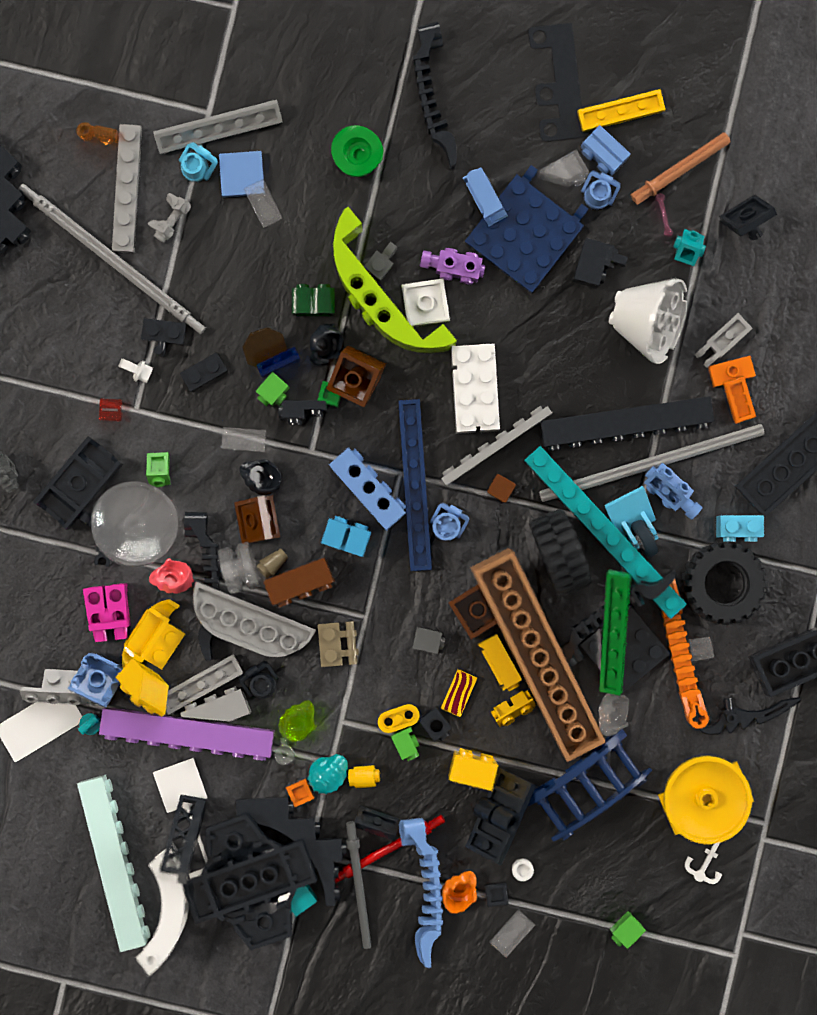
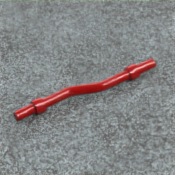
M442 815L429 822L424 821L426 835L430 834L432 829L445 823ZM401 838L360 859L361 869L401 848ZM351 863L342 867L343 870L339 871V878H335V884L346 877L348 879L353 877Z

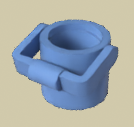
M440 503L429 523H433V533L439 540L450 541L456 536L460 538L469 522V517L453 505L449 506L445 503ZM441 508L447 510V512H448V513H442V514H440V515L437 516V514H438V512H439V510H440ZM459 517L465 520L462 528L460 527Z

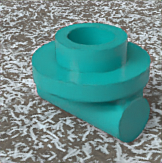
M85 714L80 719L78 730L82 735H93L100 730L101 720L96 714Z

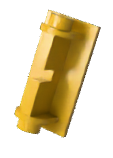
M528 690L525 692L521 691L510 698L513 706L510 707L507 701H504L494 707L491 714L496 719L499 727L503 725L508 726L515 721L514 718L521 714L526 715L533 710L536 704Z

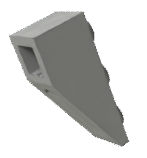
M235 686L225 690V695L218 698L216 694L204 698L205 703L198 706L196 702L184 706L185 711H182L180 714L181 717L232 721L250 714L252 711L243 688L237 690Z

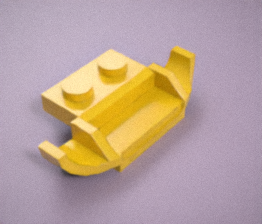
M168 599L153 605L145 611L124 643L122 668L134 658L141 663L145 659L161 670L163 669L185 635L182 630L168 623L170 621L169 616L180 605Z

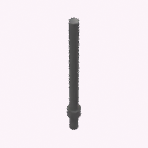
M350 821L346 823L348 834L346 842L351 856L363 948L368 949L372 945L358 850L360 842L356 836L355 822Z

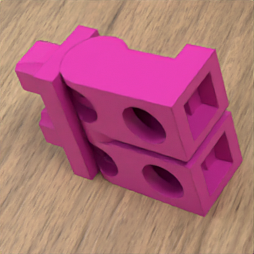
M127 583L83 589L89 623L88 627L89 631H93L95 642L107 641V629L113 628L115 640L128 638V626L131 625Z

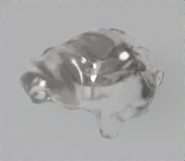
M607 693L603 697L599 707V729L603 735H615L629 725L626 722L629 709V699L627 696Z

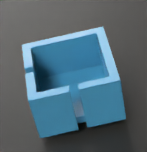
M335 516L334 520L329 518L321 543L364 557L371 536V532L367 531L368 527L355 523V526L348 525V520Z

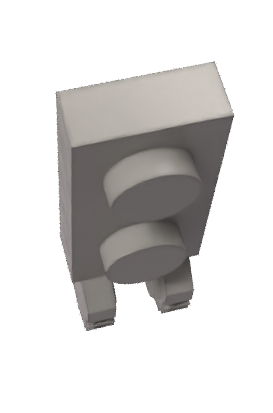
M737 313L705 342L706 345L695 356L699 358L705 354L706 350L711 348L715 354L705 361L704 366L707 368L717 358H721L753 328Z

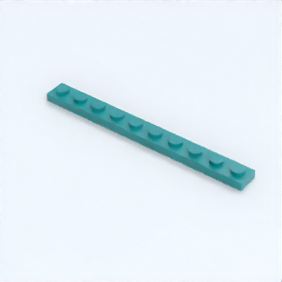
M541 446L524 460L621 567L631 574L636 583L642 580L656 582L663 579ZM671 586L660 596L652 599L669 619L687 605Z

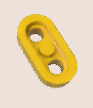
M405 704L385 711L378 718V726L385 733H392L412 726L419 720V710L412 704ZM406 711H411L413 716L406 718L404 714ZM386 718H391L393 720V723L391 725H386L384 720Z

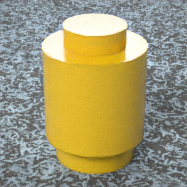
M375 765L357 766L354 769H349L350 787L355 786V788L376 787V782H380V771L375 769Z

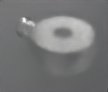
M280 738L281 746L275 750L274 757L279 764L288 765L294 760V750L287 745V738ZM282 753H286L287 757H283Z

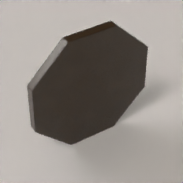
M269 327L251 332L242 346L247 363L260 370L280 365L288 351L283 334Z

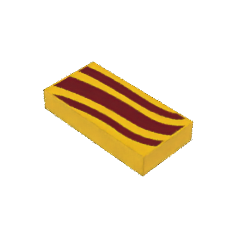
M457 669L441 709L461 717L477 677Z

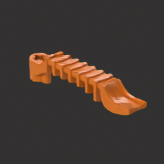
M674 579L670 586L679 595L677 584ZM681 609L671 619L661 610V616L664 620L663 626L666 629L665 635L669 642L668 648L671 651V661L674 664L673 670L676 673V683L679 686V696L683 704L686 720L695 728H703L707 725L709 717L700 689L696 685L698 680L694 676L693 671L695 667L691 663L692 655L688 650L690 645L686 641L685 636H687V632L683 628V625L686 623L685 620L681 619L680 615L683 613V610ZM696 711L702 716L698 718V722L693 719L696 717Z

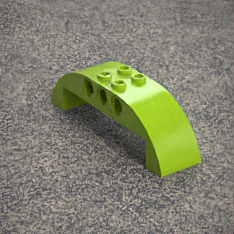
M349 207L344 209L335 230L333 243L334 258L339 278L350 295L348 298L356 310L359 308L362 310V317L369 326L374 325L385 338L404 349L419 353H437L451 350L452 346H456L457 340L444 324L422 340L346 246V244L363 232L362 223ZM355 283H361L363 285L359 289H354L352 287ZM369 299L376 301L373 306L365 304ZM386 315L390 320L383 323L379 321V318Z

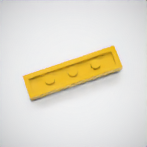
M659 89L580 109L577 113L582 132L596 129L599 125L606 127L661 113L666 109L661 90Z

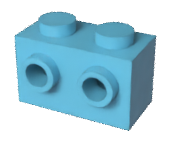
M716 516V537H723V542H736V537H744V542H757L758 537H764V516Z

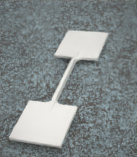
M194 758L153 772L167 813L177 809L180 794L204 799L208 798ZM184 802L183 808L189 812L193 804ZM199 834L198 843L205 863H207L208 857ZM203 868L189 873L190 878L201 875Z

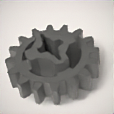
M0 451V486L7 493L18 489L19 484L16 478L18 474L12 460Z

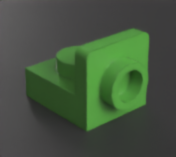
M168 452L147 453L146 477L150 486L163 487L164 485L171 484L169 477L170 456Z

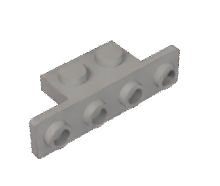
M45 669L42 688L20 687L22 700L29 703L43 701L50 704L61 702L71 705L90 704L92 706H101L68 690L73 676L78 672L75 670Z

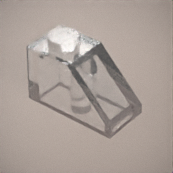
M575 150L539 170L538 176L540 179L569 187L573 184L578 186L585 182V177H587L589 171L578 151Z

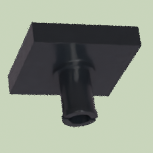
M753 195L720 215L719 218L722 224L740 237L748 233L750 240H757L756 234L759 237L763 235L759 225L776 216L777 212L775 207L758 196Z

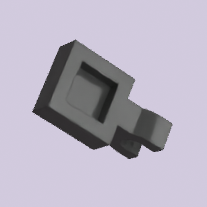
M390 242L382 254L376 250L364 268L381 281L394 265L389 259L398 250L397 246Z

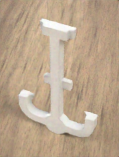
M720 842L714 843L711 850L706 848L705 853L708 855L700 870L695 871L691 869L690 863L693 859L689 856L687 857L685 869L693 874L697 881L715 884L720 880L722 874L719 872L715 873V878L713 879L706 877L704 873L712 857L717 858L718 854L715 851Z

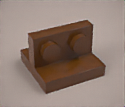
M273 495L234 502L242 544L280 537Z

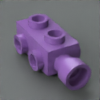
M445 248V251L441 250L439 256L423 250L420 263L422 268H437L436 274H440L439 278L452 280V277L460 278L461 283L470 285L473 284V281L477 282L479 277L483 278L485 265H482L483 258H479L478 254L466 252V255L459 254L457 250L452 248ZM451 259L453 265L448 266L445 261ZM471 263L474 265V269L468 270L466 265Z

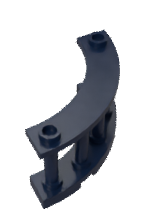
M623 729L607 736L604 739L606 743L591 750L592 754L586 759H580L567 768L565 774L557 779L554 777L535 788L528 806L534 803L541 805L559 831L551 838L553 842L560 838L566 840L574 833V830L605 811L635 786L639 787L648 780L646 776L652 771L649 767L640 772L622 748L623 744L621 741L627 736ZM609 751H615L633 776L624 785L606 761L605 755ZM594 763L600 766L617 790L606 800L602 798L586 775V769ZM574 778L582 783L597 804L595 808L586 814L581 811L566 790V783ZM554 791L556 794L559 793L576 817V820L565 825L547 800L549 798L548 795Z

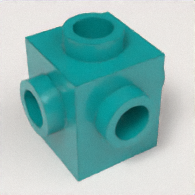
M684 229L682 236H677L673 248H676V254L674 259L695 266L698 257H702L706 245L703 244L705 236L696 231Z

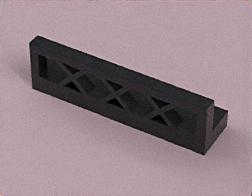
M180 794L160 867V872L177 875V883L186 885L206 810V799ZM183 803L196 805L193 810L186 813L183 809ZM186 819L190 827L181 831L177 825ZM181 838L185 846L176 850L172 843ZM175 856L180 862L179 868L166 866L167 861Z

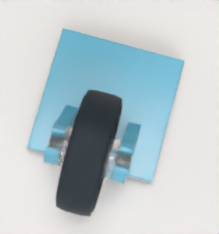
M643 486L604 505L611 523L623 536H627L636 550L640 548L647 558L658 553L655 540L659 539L651 524L656 518Z

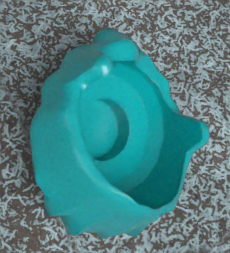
M339 754L332 755L331 757H320L314 761L307 778L313 791L323 794L336 791L346 779L348 762L346 758Z

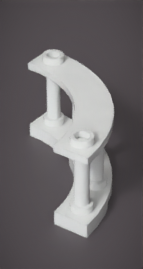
M165 850L155 857L156 859L149 864L157 878L162 896L160 923L154 937L143 947L144 951L136 957L148 975L152 974L164 962L184 929L189 913V905L184 895L183 885L177 883V875L160 872ZM175 856L167 861L166 866L179 868L180 862Z

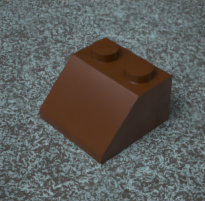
M347 346L338 358L326 389L365 407L380 380L386 363Z

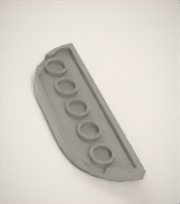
M195 583L193 606L196 616L206 630L223 640L265 656L282 657L303 648L316 631L313 628L201 583Z

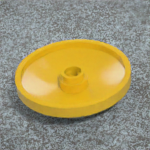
M699 756L689 759L678 766L667 781L664 790L665 812L673 827L689 840L702 844H714L728 840L742 829L750 815L752 795L748 781L742 772L727 760L715 756Z

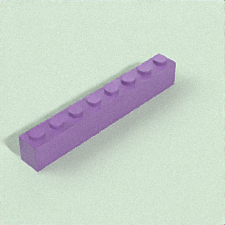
M105 707L102 709L99 734L105 735L104 738L108 740H117L118 737L126 738V742L139 743V740L147 741V745L160 746V743H166L169 748L174 749L188 746L190 747L189 750L196 752L210 749L212 754L223 755L224 752H232L234 757L244 758L245 754L254 755L253 759L265 761L266 757L270 758L272 756L275 730L169 715L161 717L158 714L152 715L147 712Z

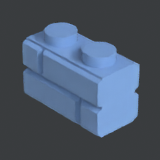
M600 125L581 145L583 149L582 154L589 160L593 158L598 163V169L605 174L609 173L611 176L631 155Z

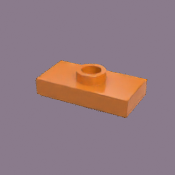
M751 356L708 367L713 387L721 386L723 382L744 376L745 379L756 376Z
M741 376L723 382L734 423L737 424L755 418L756 414L745 377Z

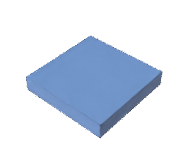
M261 151L219 154L222 197L265 194Z

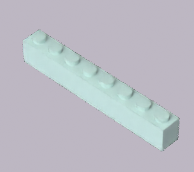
M106 775L81 781L77 785L120 952L145 946L148 938H150V931L148 925H144L143 917H145L143 905H139L137 897L140 896L137 883L134 884L133 865L128 863L127 854H129V849L121 836L124 831L121 821L117 820L118 806L116 800H112L110 792L113 791L111 780L107 779Z

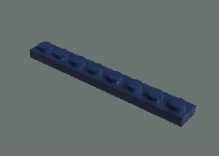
M420 399L401 400L398 402L410 571L432 570Z

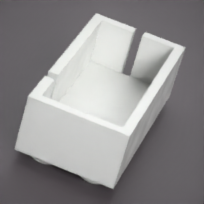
M495 344L452 346V368H457V370L452 372L456 434L475 433L476 427L479 426V432L499 431Z

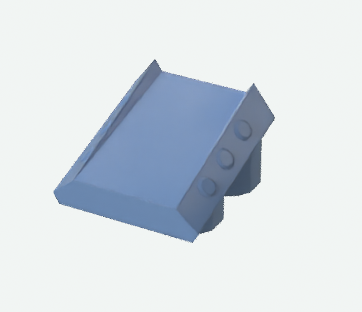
M88 653L82 659L81 666L76 675L73 676L68 690L107 708L120 685L116 676L123 668L97 654Z

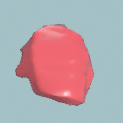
M170 558L166 559L164 564L155 569L149 577V582L169 594L184 592L192 587V583L195 581L191 568L186 563L174 561Z

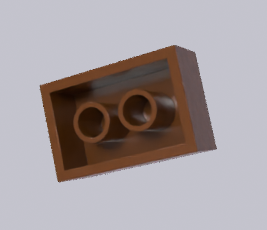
M322 558L263 582L272 605L278 604V607H282L292 603L291 598L298 596L299 600L311 596V591L317 588L319 592L332 588L331 583L335 582L327 559Z
M478 584L448 602L470 639L475 638L497 624Z

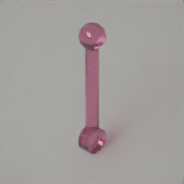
M659 193L656 196V201L659 202L665 226L664 234L665 236H671L672 230L669 228L663 203L665 196Z

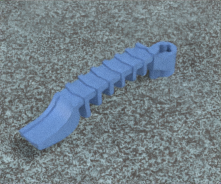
M423 818L400 820L399 832L402 846L415 845L418 854L424 855V858L419 859L420 865L428 867V869L421 870V875L423 878L430 879V881H423V888L431 892L423 893L424 901L431 902V904L422 905V912L431 914V916H418V923L426 926H422L417 930L415 945L420 962L425 967H431V948L434 941L441 935V925H443V920L441 919V913H443L441 901L443 897L440 894L442 885L439 882L441 873L438 870L439 861L436 855L438 850L433 846H429L426 842V829Z

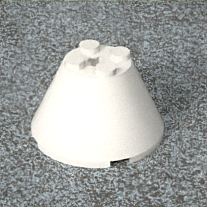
M671 279L627 288L616 293V305L614 312L610 314L609 324H612L617 332L653 363H663L668 358L666 353L669 349H674L679 339L687 309V301L683 300V292H687L684 281Z

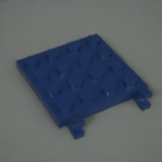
M532 165L522 178L516 174L499 196V200L508 216L491 226L482 218L465 240L467 245L531 294L584 227L580 220L588 210L586 206L581 204L574 215L571 216L530 185V181L538 171Z

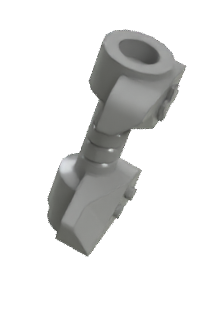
M171 193L167 194V201L174 209L170 217L166 221L152 220L148 222V225L156 230L154 237L163 243L173 235L174 229L172 227L180 215L186 214L191 208L189 202Z

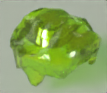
M305 700L285 710V713L280 717L278 725L282 737L291 742H298L303 740L311 731H315L314 705L310 700Z

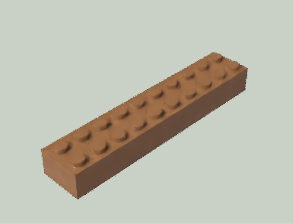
M508 548L470 567L566 761L568 762L606 743L513 551Z

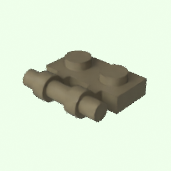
M354 621L345 622L346 630L340 631L339 622L318 624L321 667L343 665L342 657L348 656L349 665L357 664L359 651L356 649L355 636H357V630L354 628ZM341 637H347V650L341 649Z

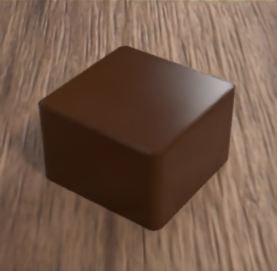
M497 474L487 490V494L505 503L516 484Z

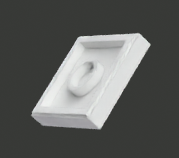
M444 279L401 285L406 318L412 327L450 321Z

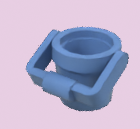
M591 171L581 192L584 193V201L589 207L602 209L608 204L612 206L621 184L603 172ZM591 176L598 178V180L588 185ZM610 184L617 187L613 196L611 193Z

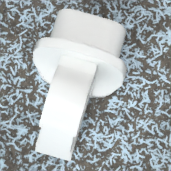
M121 359L118 366L134 373L133 379L136 382L140 380L147 383L153 367L146 365L145 361H141L136 365Z

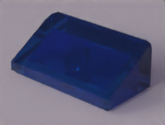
M295 347L256 366L261 377L264 378L272 372H277L301 359Z

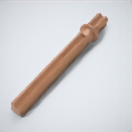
M726 133L720 134L650 182L646 181L644 186L631 194L632 200L638 205L651 195L655 196L657 191L730 143L729 136Z

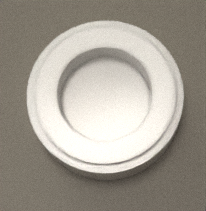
M521 858L513 863L512 873L517 880L527 881L532 877L534 868L529 860Z

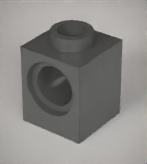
M417 627L412 648L438 654V650H443L445 637H442V632Z

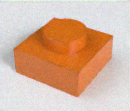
M306 778L286 787L294 808L315 798Z

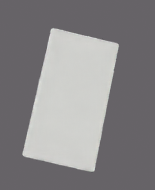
M37 701L0 724V738L14 762H17L77 726L82 715L76 705L61 702L50 704Z

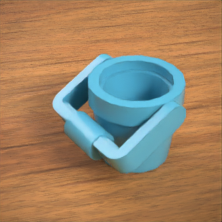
M194 142L186 146L179 159L183 175L192 182H199L203 179L207 181L218 163V160L211 155V152ZM192 148L196 153H189ZM207 160H209L212 163L210 168L207 163Z

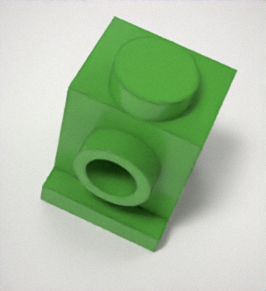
M411 726L391 734L402 760L407 758L410 761L419 756L416 747L420 745L415 734L410 735V732H412Z

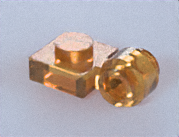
M83 122L78 125L76 130L77 135L83 141H90L94 136L105 144L118 143L119 133L116 129L98 125L92 126L87 122Z

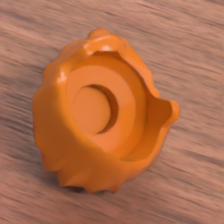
M465 871L460 875L453 876L442 886V902L445 908L452 914L465 911L477 900V880L472 871Z

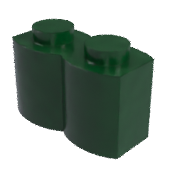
M297 284L296 288H292V316H335V288H330L329 284H319L318 288H309L308 284Z

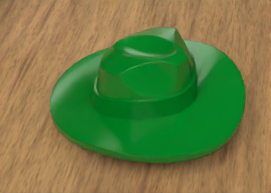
M353 125L342 129L334 137L331 146L332 157L338 168L345 174L353 177H362L371 173L379 166L384 155L383 145L378 136L363 126Z

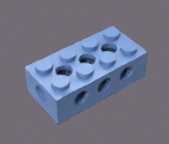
M347 448L329 466L387 531L406 514L404 511L406 506L398 497L395 500L391 497L390 493L392 490L384 481L381 484L377 481L376 477L378 474L370 465L365 467L362 464L364 459L356 449L351 451ZM353 467L361 469V474L358 477L350 476L349 473ZM367 483L375 485V491L371 494H367L363 490ZM387 499L390 502L388 509L380 510L377 506L379 500Z

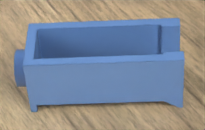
M481 167L470 171L463 177L483 218L489 226L508 216Z

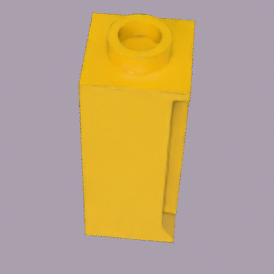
M495 634L478 643V646L483 648L482 653L499 684L504 685L501 688L503 690L508 689V691L519 686L518 682L522 679L498 635Z

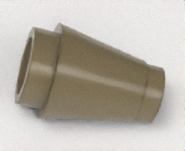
M280 548L278 551L259 560V564L256 567L268 579L270 576L273 577L288 559V556Z

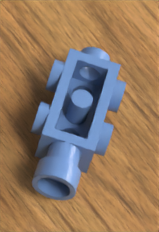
M661 463L657 468L651 467L645 474L647 479L644 483L647 490L651 494H657L662 499V503L666 508H672L675 511L681 508L686 512L685 515L690 520L702 510L703 507L697 502L694 503L689 498L694 490L664 463Z

